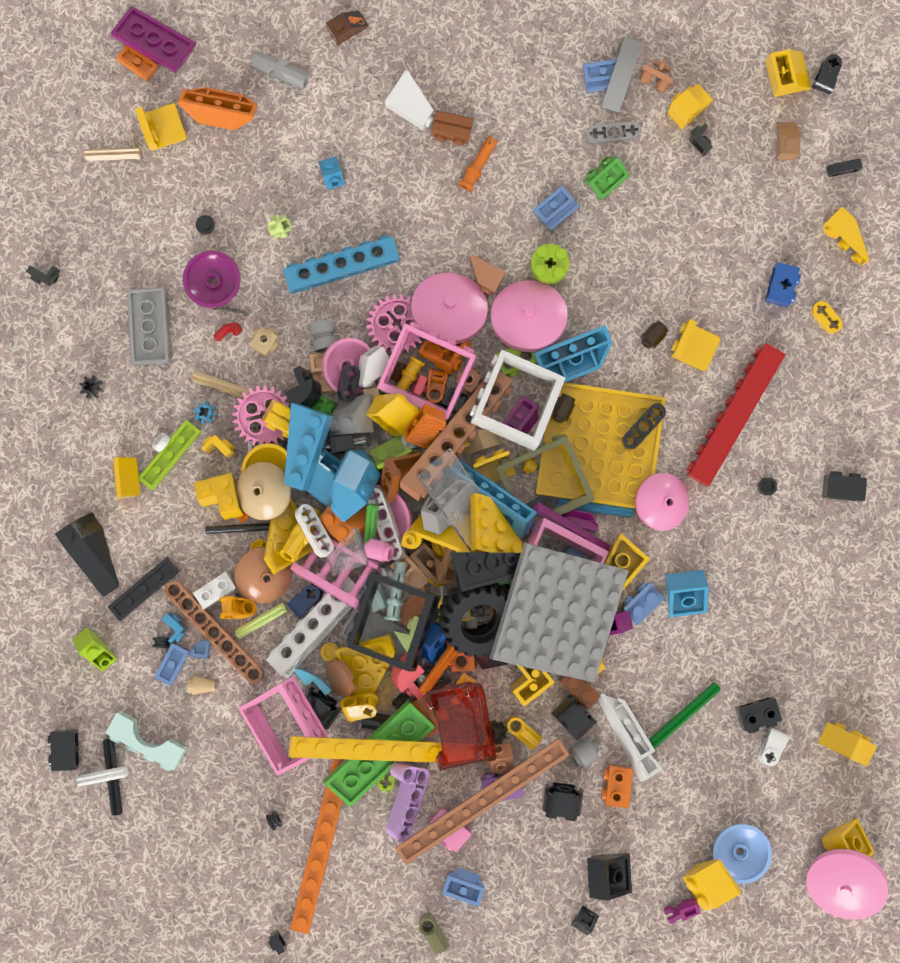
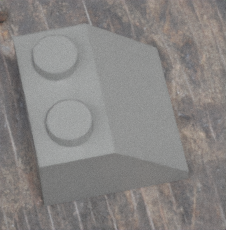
M371 394L356 396L352 401H340L331 414L334 417L330 425V437L351 434L355 436L374 432L373 420L366 415L371 406Z

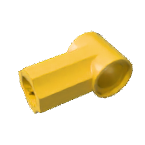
M512 715L506 720L508 731L528 748L533 750L539 745L543 737L519 716ZM519 721L520 726L518 729L513 730L510 728L511 722Z

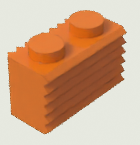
M425 403L404 430L405 441L426 449L429 444L434 442L439 430L442 431L445 428V413Z

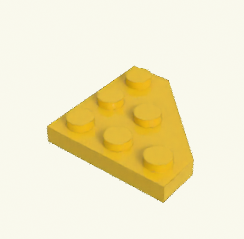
M478 493L470 495L471 551L521 553V540L492 498Z
M292 499L286 510L270 521L263 559L274 575L308 555L313 550L308 542L293 562L286 561L279 553L289 538V532L297 523L295 511L298 508Z
M391 633L359 642L362 646L390 657H394L396 653ZM346 646L336 648L335 653L338 661L342 660L345 662L354 676L352 682L355 684V691L351 695L354 696L367 692L375 693L390 664Z

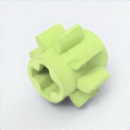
M277 214L271 216L272 221L267 223L269 233L274 235V238L287 237V232L291 231L289 219L285 218V215L279 216Z

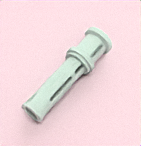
M395 561L393 579L398 580L400 572L399 581L404 582L407 563ZM391 586L390 598L386 600L388 607L384 619L401 622V606L404 605L403 600H401L403 590Z

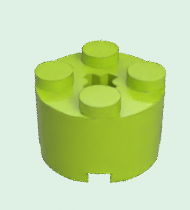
M545 244L538 247L530 263V271L534 279L549 286L561 282L565 278L570 264L566 250L555 244ZM548 262H552V268H548Z

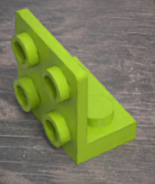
M396 436L369 451L378 470H383L385 459L413 454L412 448L405 450L401 441L402 436Z

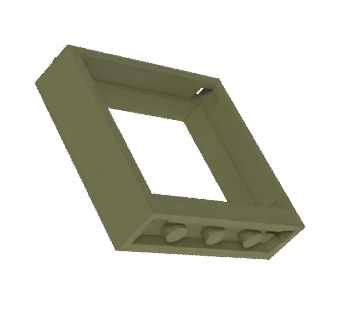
M559 434L552 437V442L550 443L540 442L535 451L527 452L525 449L516 453L517 457L511 460L509 457L498 461L499 465L496 466L503 485L506 491L515 497L504 470L564 444L586 494L556 506L552 510L562 515L595 500L567 435ZM536 515V518H535V520H534V523H535L536 519H541L542 517H540L539 515Z

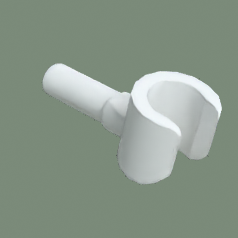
M493 615L472 617L471 621H467L466 626L477 628V622L491 620Z

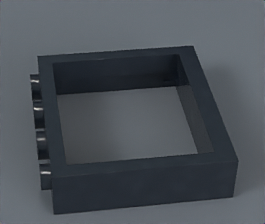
M372 572L366 580L367 587L365 593L360 598V608L354 616V626L347 636L348 643L346 647L408 672L416 671L441 596L380 573ZM379 582L426 599L405 662L359 644Z

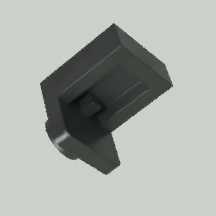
M31 265L26 270L31 275L30 279L39 285L43 282L51 286L60 277L58 274L60 270L54 266L50 268L46 275Z

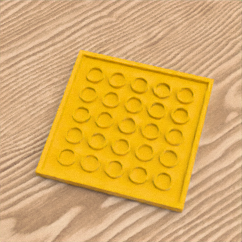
M563 383L558 397L562 393L575 399V407L568 422L563 421V423H559L552 419V415L550 416L544 431V443L552 442L551 438L559 434L568 436L595 498L592 503L636 509L635 497L639 486L646 478L655 474L663 419L635 449H626L622 445V437L651 405L659 403L665 407L666 397ZM653 408L654 413L651 417H648V415L645 417L652 421L655 416H661L659 408ZM641 421L638 425L639 430L647 432L649 424ZM635 429L632 430L635 434L631 438L627 436L628 445H635L634 439L639 435ZM564 444L541 453L535 494L570 500L586 494Z

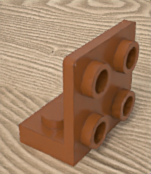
M420 452L384 460L380 487L388 502L396 501L400 481L422 456Z

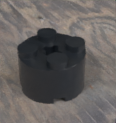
M310 687L305 697L324 729H329L342 709L340 706H336L337 701L328 694L325 695L321 690L318 693L314 692L315 688Z
M569 694L551 714L578 741L597 721L590 714L586 716L588 714L587 710L580 703L576 706L578 701Z
M553 782V786H549V783L545 784L542 810L546 812L545 816L552 819L557 818V816L565 817L568 821H576L577 817L581 815L584 790L579 787L578 791L575 789V785L556 782Z

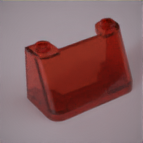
M465 682L426 692L425 703L428 709L436 712L442 751H439L438 756H436V763L440 771L496 760V748L485 692L480 683Z

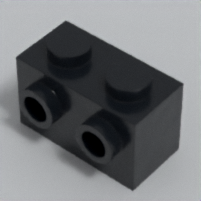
M772 696L735 707L741 729L748 733L757 732L763 726H766V728L777 726V722L782 721L776 698Z

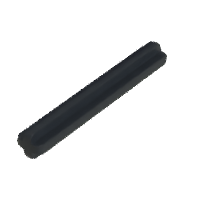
M109 738L104 739L103 749L106 770L117 768L115 743ZM119 779L109 780L107 784L111 815L118 816L122 814Z

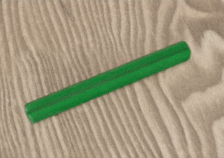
M715 682L709 685L649 739L653 748L656 749L718 694L721 688Z

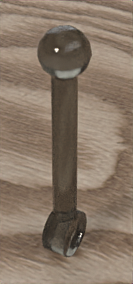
M225 306L212 308L213 310L220 309L242 313L244 316L250 315L249 309L241 310Z

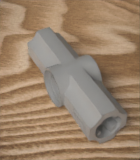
M259 51L252 58L251 67L268 74L272 79L276 78L281 80V83L286 82L302 90L306 87L310 76L309 73L292 66L288 61L279 57L275 59Z

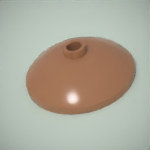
M266 546L256 547L246 552L239 559L234 572L235 585L240 594L245 599H250L258 604H266L279 599L289 588L292 579L291 565L275 575L272 573L263 559ZM265 575L269 576L267 581H263Z

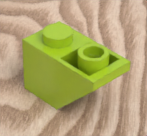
M88 627L72 639L78 653L102 672L117 660L116 656L99 636Z

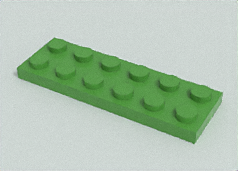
M407 700L367 739L421 741L435 728V725ZM345 759L323 782L351 807L391 769L395 761Z

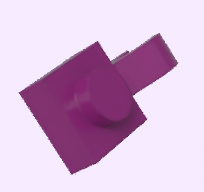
M695 897L683 900L680 904H677L678 908L672 906L664 908L666 915L673 914L668 917L669 924L675 923L681 918L684 921L701 914Z

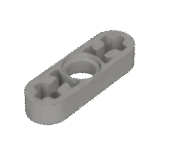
M637 122L592 125L587 130L586 138L592 144L633 141L639 138L641 126ZM622 127H624V131H629L630 127H633L634 130H637L634 136L631 134V132H625V137H622ZM603 129H606V138H603L604 134L598 135L597 139H594L592 135L590 136L593 130H596V133H603ZM610 129H617L619 135L616 138L610 137L608 134Z

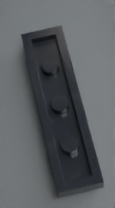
M166 557L111 603L108 608L119 621L124 620L181 571L169 557Z

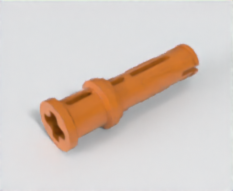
M487 136L472 165L465 169L464 177L458 181V185L468 192L473 191V185L482 176L481 170L498 143L495 138L491 140V136Z

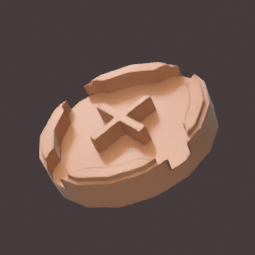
M338 659L330 661L327 664L326 673L333 690L341 697H347L354 693L355 684L352 682L354 676L348 665L342 660L338 661Z

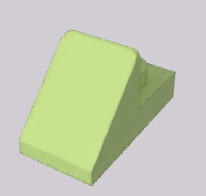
M414 615L413 619L409 618L407 630H410V634L394 631L407 653L420 618L417 615Z

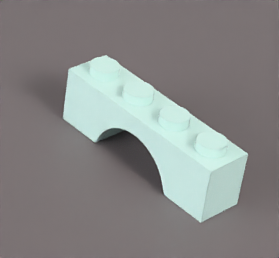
M122 711L116 713L105 733L109 735L110 740L116 743H124L127 745L126 748L128 750L144 754L143 757L151 762L155 760L160 763L161 768L167 771H174L178 767L188 748L173 739H169L161 745L146 743L138 734L137 719Z

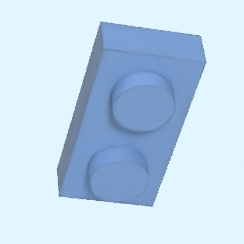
M172 643L154 678L169 686H173L190 651Z

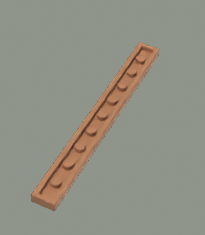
M557 738L397 845L395 850L405 865H407L570 756L560 739Z

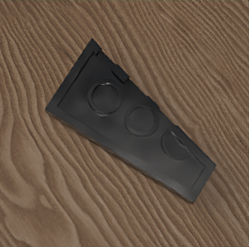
M450 552L459 592L512 579L521 553Z

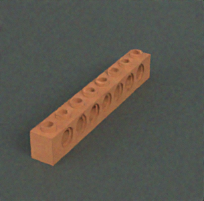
M500 370L492 387V390H495L498 394L489 395L485 404L486 409H483L482 415L489 418L490 416L488 415L492 411L496 412L502 404L500 402L502 398H507L513 390L511 388L513 380ZM483 381L400 481V488L415 500L419 501L421 497H427L431 491L430 486L434 482L437 484L443 477L442 472L444 469H449L455 462L454 457L457 453L461 455L467 447L466 442L469 439L473 440L479 431L477 429L479 427L468 423L465 419L473 417L470 415L474 405H478V393L481 388H485L486 382ZM460 432L463 434V437L458 438L454 433ZM448 446L452 451L445 452L442 447ZM435 460L438 461L440 465L434 467L430 464V462ZM425 475L428 480L421 481L418 479V476Z

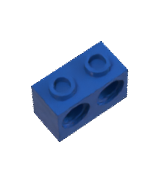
M432 622L421 657L433 665L446 650L447 643L441 625Z

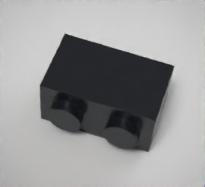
M830 471V474L824 475L822 498L863 502L866 498L867 478H861V474L856 473L842 476V472Z
M78 729L51 731L48 736V746L51 747L48 764L51 766V771H73L78 769Z

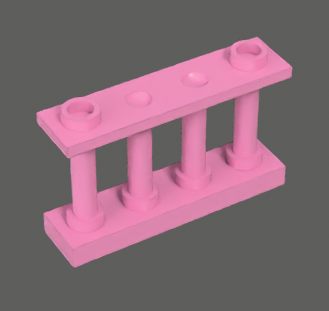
M315 530L314 534L317 536L319 531ZM327 533L335 549L320 572H317L316 575L310 572L312 564L318 557L314 550H312L304 564L298 565L294 562L290 569L296 575L358 611L360 604L357 595L373 570L380 574L383 571L376 560L371 558L367 560L332 540V536ZM344 553L351 558L336 581H333L331 584L326 581V576L340 554ZM358 561L365 565L366 568L352 590L346 593L342 590V585Z

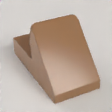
M447 547L444 556L434 557L437 578L440 584H456L450 552L456 551Z

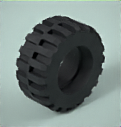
M497 583L459 592L458 587L455 589L452 587L448 590L449 595H445L442 599L444 605L439 606L440 615L438 616L441 629L448 643L457 652H463L465 656L471 657L472 654H475L476 657H483V654L489 656L508 594ZM478 605L494 607L493 617L484 627L475 630L461 627L462 618L469 609Z

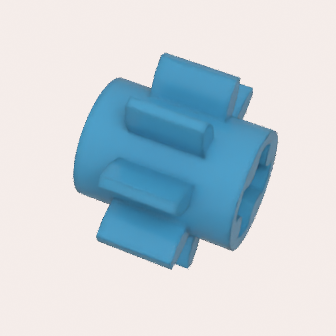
M206 401L205 405L198 402L199 407L193 409L197 413L194 419L199 420L201 418V424L205 425L206 421L213 423V416L218 417L213 411L217 407L215 405L209 407V401ZM203 409L209 410L207 417L202 415Z

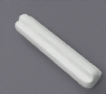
M123 766L77 776L76 781L78 786L124 778L129 773L128 768Z

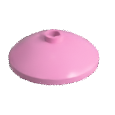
M342 338L329 346L322 360V374L325 382L333 391L337 392L342 364L345 363L346 365L358 367L360 356L370 350V347L356 338ZM348 371V372H347V375L353 376L354 373L351 372V371ZM358 387L357 394L363 392V389L367 388ZM344 390L343 394L349 395L350 391Z
M657 473L649 476L641 483L636 493L635 507L637 514L646 526L654 530L666 531L675 528L684 520L689 508V495L685 485L676 476L668 473ZM667 499L670 500V504H669V505H667V503H666Z

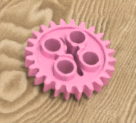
M393 294V299L391 300L386 296V302L379 299L380 306L373 305L375 312L369 311V315L372 318H367V323L370 325H367L366 328L371 331L368 333L369 338L374 337L372 344L378 343L377 346L384 347L386 353L388 350H391L392 354L397 342L392 341L390 337L394 334L400 335L401 333L397 325L394 326V321L387 312L392 314L398 324L401 323V329H403L404 324L414 322L411 315V297L409 296L404 300L403 294H401L399 299ZM398 308H401L405 311L402 315H396L394 313L395 310ZM381 320H388L389 324L381 326L379 322ZM410 332L403 350L409 354V348L411 347L413 350H416L415 344L422 345L420 338H425Z
M257 385L255 392L249 388L250 394L247 395L243 392L244 399L237 398L240 405L233 406L238 410L232 413L233 416L237 417L232 423H238L239 425L235 428V431H242L239 437L247 436L245 439L246 443L252 439V446H255L257 442H259V445L264 444V442L271 444V441L278 444V438L283 441L285 440L281 435L282 431L278 429L275 431L270 430L264 426L266 423L262 419L246 420L248 417L260 416L262 411L266 412V403L269 400H276L287 407L290 406L289 402L285 403L287 395L282 398L280 397L281 390L274 393L275 387L268 391L267 385L264 386L263 390H260ZM251 403L257 405V412L254 414L247 412V406ZM254 422H258L261 425V430L258 433H253L250 429L251 424Z

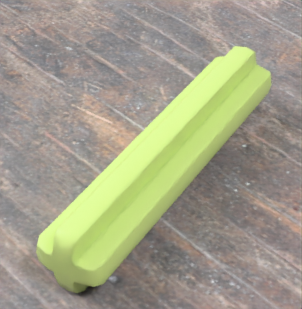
M281 603L234 631L236 637L241 639L286 613V606L284 603Z

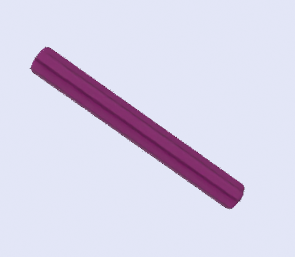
M540 502L533 506V510L540 517L548 519L609 552L610 545Z

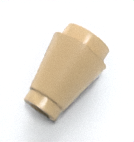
M197 676L187 678V693L195 695L215 691V680Z

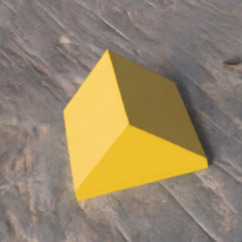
M137 457L113 458L116 499L140 496Z

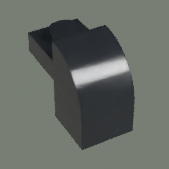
M298 366L293 369L298 386L287 391L286 394L290 406L291 403H299L312 408L320 399L322 387L319 382L313 379V375L309 370Z

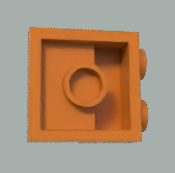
M427 339L418 350L419 356L435 363L436 368L451 375L454 371L458 372L461 369L462 359L465 357ZM471 339L466 342L456 344V346L463 348L464 346L472 348Z

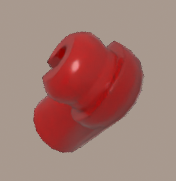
M236 322L224 324L213 336L220 342L228 333L232 332L235 336H238L242 332V328Z

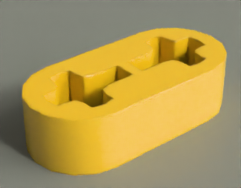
M819 301L812 306V315L825 331L834 334L841 330L842 320L828 303ZM817 306H823L825 308L823 312L825 313L826 317L823 313H817ZM827 318H829L832 322H837V324L835 325L837 329H835L834 327H829L831 323Z

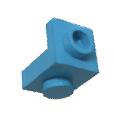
M336 156L319 161L327 190L345 185Z
M166 613L162 620L175 631L168 641L170 643L179 642L186 635L184 633L186 627L181 623L182 618L176 613Z

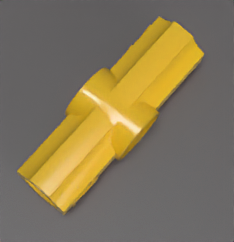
M313 508L319 518L321 516V512L318 509ZM298 522L289 532V538L279 552L286 561H295L302 548L309 542ZM314 526L310 527V532L312 534H314Z

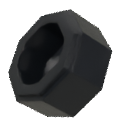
M762 478L758 482V491L763 496H771L777 491V482L773 478Z

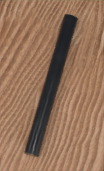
M270 523L206 526L205 532L206 534L269 531Z

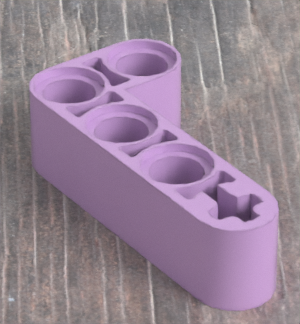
M395 761L391 766L390 773L393 777L400 780L401 783L386 826V833L403 842L412 834L430 773L427 769L415 763Z

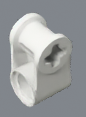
M770 727L767 738L764 737L758 758L761 763L767 766H774L778 763L788 743L789 735ZM766 753L772 756L771 760H767L765 757Z

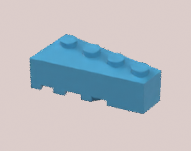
M291 403L285 485L301 491L309 490L334 416L299 403Z

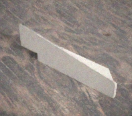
M601 694L598 701L639 781H645L662 771L661 766L651 755L655 752L653 746L626 701Z

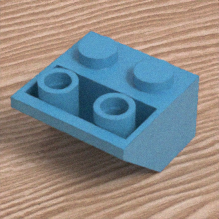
M324 449L318 460L309 490L305 491L328 507L332 504V480L342 461Z

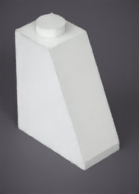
M405 70L385 100V106L424 131L426 126L429 128L432 125L434 112L410 73Z

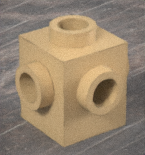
M261 326L259 330L256 329L252 334L251 339L253 340L249 346L268 358L271 352H275L280 345L278 342L280 339L276 336L278 332L270 327L265 329Z

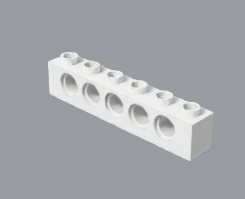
M348 576L342 585V590L346 593L351 591L356 582ZM361 589L360 592H359L358 595H357V596H358V601L360 600L361 596L364 594L363 589ZM325 592L322 595V600L310 608L309 614L297 622L296 628L291 633L284 636L282 643L269 653L266 661L281 676L288 678L352 607ZM331 606V612L325 615L326 608ZM318 621L317 628L312 629V624ZM305 635L304 642L300 644L299 638ZM291 649V656L286 658V652Z

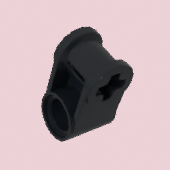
M831 54L822 62L815 78L816 83L812 86L813 89L827 94L833 92L842 66L840 56Z

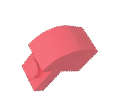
M407 652L399 660L405 662ZM419 664L416 671L413 672L393 666L391 680L401 693L405 691L410 698L414 696L418 700L424 696L413 683L425 672Z

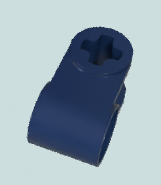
M311 584L293 597L286 605L300 619L322 597L323 590ZM315 589V596L310 597V590Z

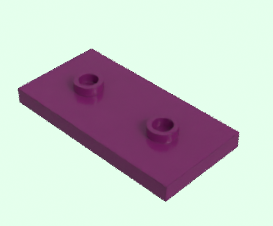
M133 6L129 8L111 31V37L174 73H177L196 47V42Z

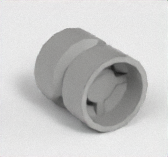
M320 321L309 325L311 336L315 337L312 341L314 352H325V348H328L337 341V337L333 336L336 332L334 321Z

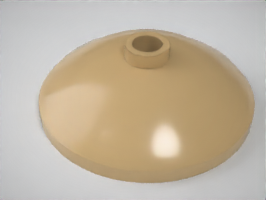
M258 462L250 465L241 473L237 482L236 492L240 507L247 515L258 520H270L278 517L286 510L291 500L292 490L290 486L284 484L285 472L273 463ZM258 488L260 489L259 495L256 493Z

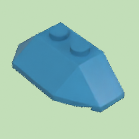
M606 325L535 352L534 356L538 366L566 377L565 383L600 369L612 345V340Z
M363 449L347 451L332 480L331 497L333 504H331V510L343 522L367 504L381 475L375 461Z

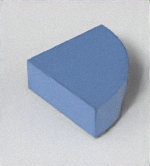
M208 639L198 642L191 649L189 656L209 659L211 642Z

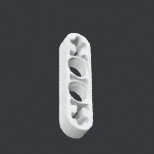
M374 488L368 504L379 505V503H383L384 506H378V514L381 509L387 512V517L384 520H381L379 515H377V530L380 539L387 543L396 540L395 543L390 545L398 548L399 552H397V555H393L392 560L401 559L405 555V547L401 546L402 538L392 509L381 488ZM375 492L380 494L378 500L373 499ZM388 527L393 530L391 538L385 536V530Z

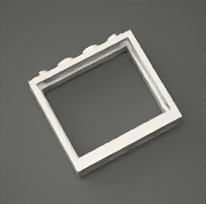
M501 350L499 355H494L490 364L493 366L491 372L488 371L485 376L484 382H486V386L484 389L481 388L478 393L477 399H479V403L477 406L474 405L470 415L473 417L470 423L535 451L541 442L566 377ZM503 362L552 384L532 436L482 415Z

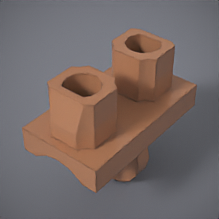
M664 58L662 63L655 59L653 65L658 67V70L644 64L640 81L649 85L654 75L660 78L656 89L664 93L675 80L662 73V70L670 73L672 69L666 65L668 59Z

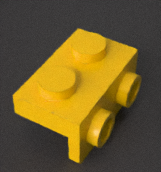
M210 435L202 443L204 446L201 449L209 454L216 447L230 459L237 454L234 451L236 447L229 440L221 439L217 435L213 437Z

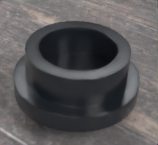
M203 215L197 219L196 228L201 234H210L215 228V222L210 216Z

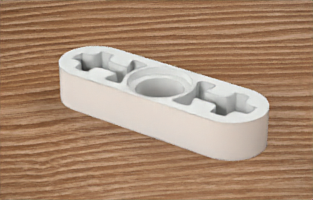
M308 504L301 505L295 511V518L315 554L325 558L333 552L334 545L313 507ZM302 512H307L308 515H307V516H303L301 513H302ZM311 526L318 529L319 534L317 536L310 532ZM321 546H326L327 549L322 550Z

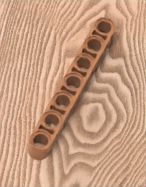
M179 581L168 583L165 587L167 597L235 669L250 683H257L262 680L264 669L207 609L201 607L190 590ZM173 585L179 587L178 595H174L171 592ZM186 599L192 600L193 606L191 609L185 607L184 602ZM199 613H204L206 615V621L204 623H200L198 621L197 617ZM213 626L219 629L218 637L211 635V628ZM225 641L232 643L233 648L231 651L225 650ZM238 655L245 656L246 663L244 665H240L237 662ZM251 669L259 671L258 679H253L250 676Z

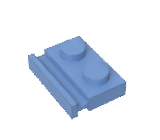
M617 59L583 64L582 68L587 93L607 90Z
M561 186L534 208L533 212L551 232L579 209L580 206L574 201L567 190Z

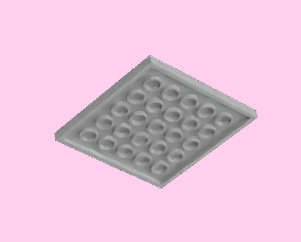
M524 542L489 658L595 683L628 570Z

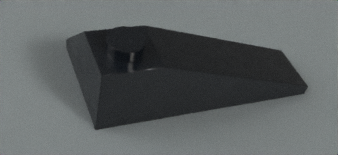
M92 512L71 522L55 533L65 550L103 597L119 587L103 527Z

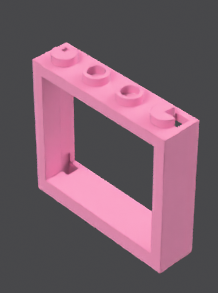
M411 322L410 325L404 324L377 388L389 394L401 393L406 396L408 402L422 408L426 403L440 409L445 413V419L449 420L478 355L474 354L475 350L470 347L464 346L461 348L456 346L457 342L452 339L446 338V340L438 338L439 334L434 331L428 330L427 333L421 330L422 326ZM410 332L469 358L447 409L389 383Z
M546 518L536 519L527 543L538 545L542 532H545L591 556V560L605 563L608 555L607 550Z
M294 676L238 708L277 776L311 758H294L289 760L257 705L258 703L280 692L305 736L329 737Z

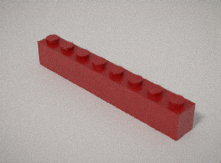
M767 343L763 344L762 347L758 346L753 353L755 359L752 363L749 362L743 371L746 373L743 379L739 378L736 382L734 395H729L724 405L727 407L724 412L720 411L715 418L717 424L714 429L711 427L705 436L707 441L697 449L696 454L698 456L695 462L691 460L686 470L689 472L686 476L705 487L710 486L786 354Z

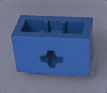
M777 262L773 267L765 302L786 308L791 303L793 304L796 298L795 286L799 284L801 274H799L800 268ZM785 282V286H787V288L783 289V285H781V283Z

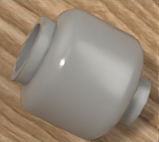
M582 739L571 747L570 758L577 767L587 768L598 760L599 747L594 741L590 742L587 739Z

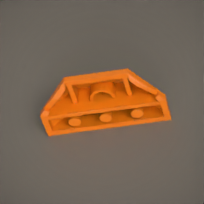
M209 87L191 90L183 89L178 100V104L197 123L236 130L253 120L258 108V104L253 103L245 95Z

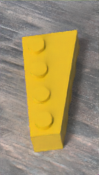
M617 533L604 564L628 570L624 590L650 558L624 535Z

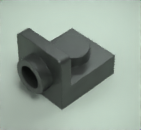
M706 123L702 127L699 125L691 131L692 136L689 139L703 156H706L713 148L709 138L702 135L708 127Z

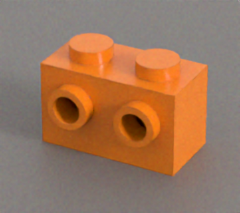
M608 764V769L604 768L603 780H606V786L601 790V800H604L606 806L629 808L633 776L632 767Z

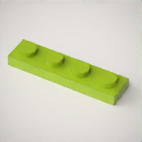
M186 419L170 438L167 446L155 456L139 476V481L154 491L202 431Z

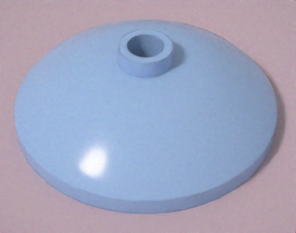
M735 824L724 829L716 838L713 846V860L720 859L736 883L747 884L760 879L767 872L772 860V849L769 840L758 828L748 824ZM742 848L743 852L742 854H737L736 850Z

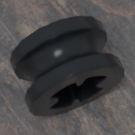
M152 637V640H154L152 647L169 648L168 640L170 638Z
M275 810L272 812V815H266V820L273 831L276 830L277 826H283Z

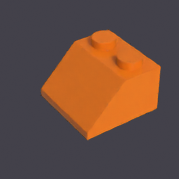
M329 505L319 517V520L323 527L343 546H353L365 531L366 506H363L348 520L343 522L331 510V505Z

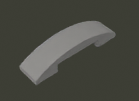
M624 37L601 108L619 114L642 42Z

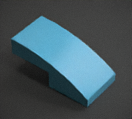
M298 668L294 671L306 686L313 681L325 695L333 689L322 678L308 670Z

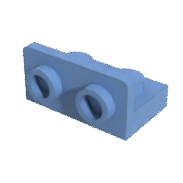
M645 582L641 583L636 588L637 593L633 597L629 595L622 602L624 606L621 609L623 611L629 610L631 619L636 625L641 623L665 599L651 582L647 584Z

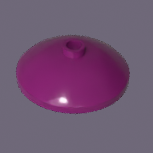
M205 251L199 253L188 262L184 269L183 286L185 292L193 302L205 308H218L228 304L236 296L240 287L241 277L236 263L222 252ZM212 279H217V283L215 285H211L210 282Z

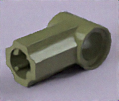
M430 913L423 914L419 919V930L425 936L434 953L441 954L446 951L450 943L437 924L434 915ZM426 921L433 923L429 928L424 927L422 924Z

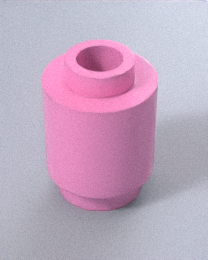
M370 539L364 545V553L367 558L386 562L392 560L394 547L390 543Z

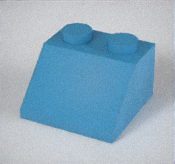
M704 570L665 574L669 617L707 613L709 586Z

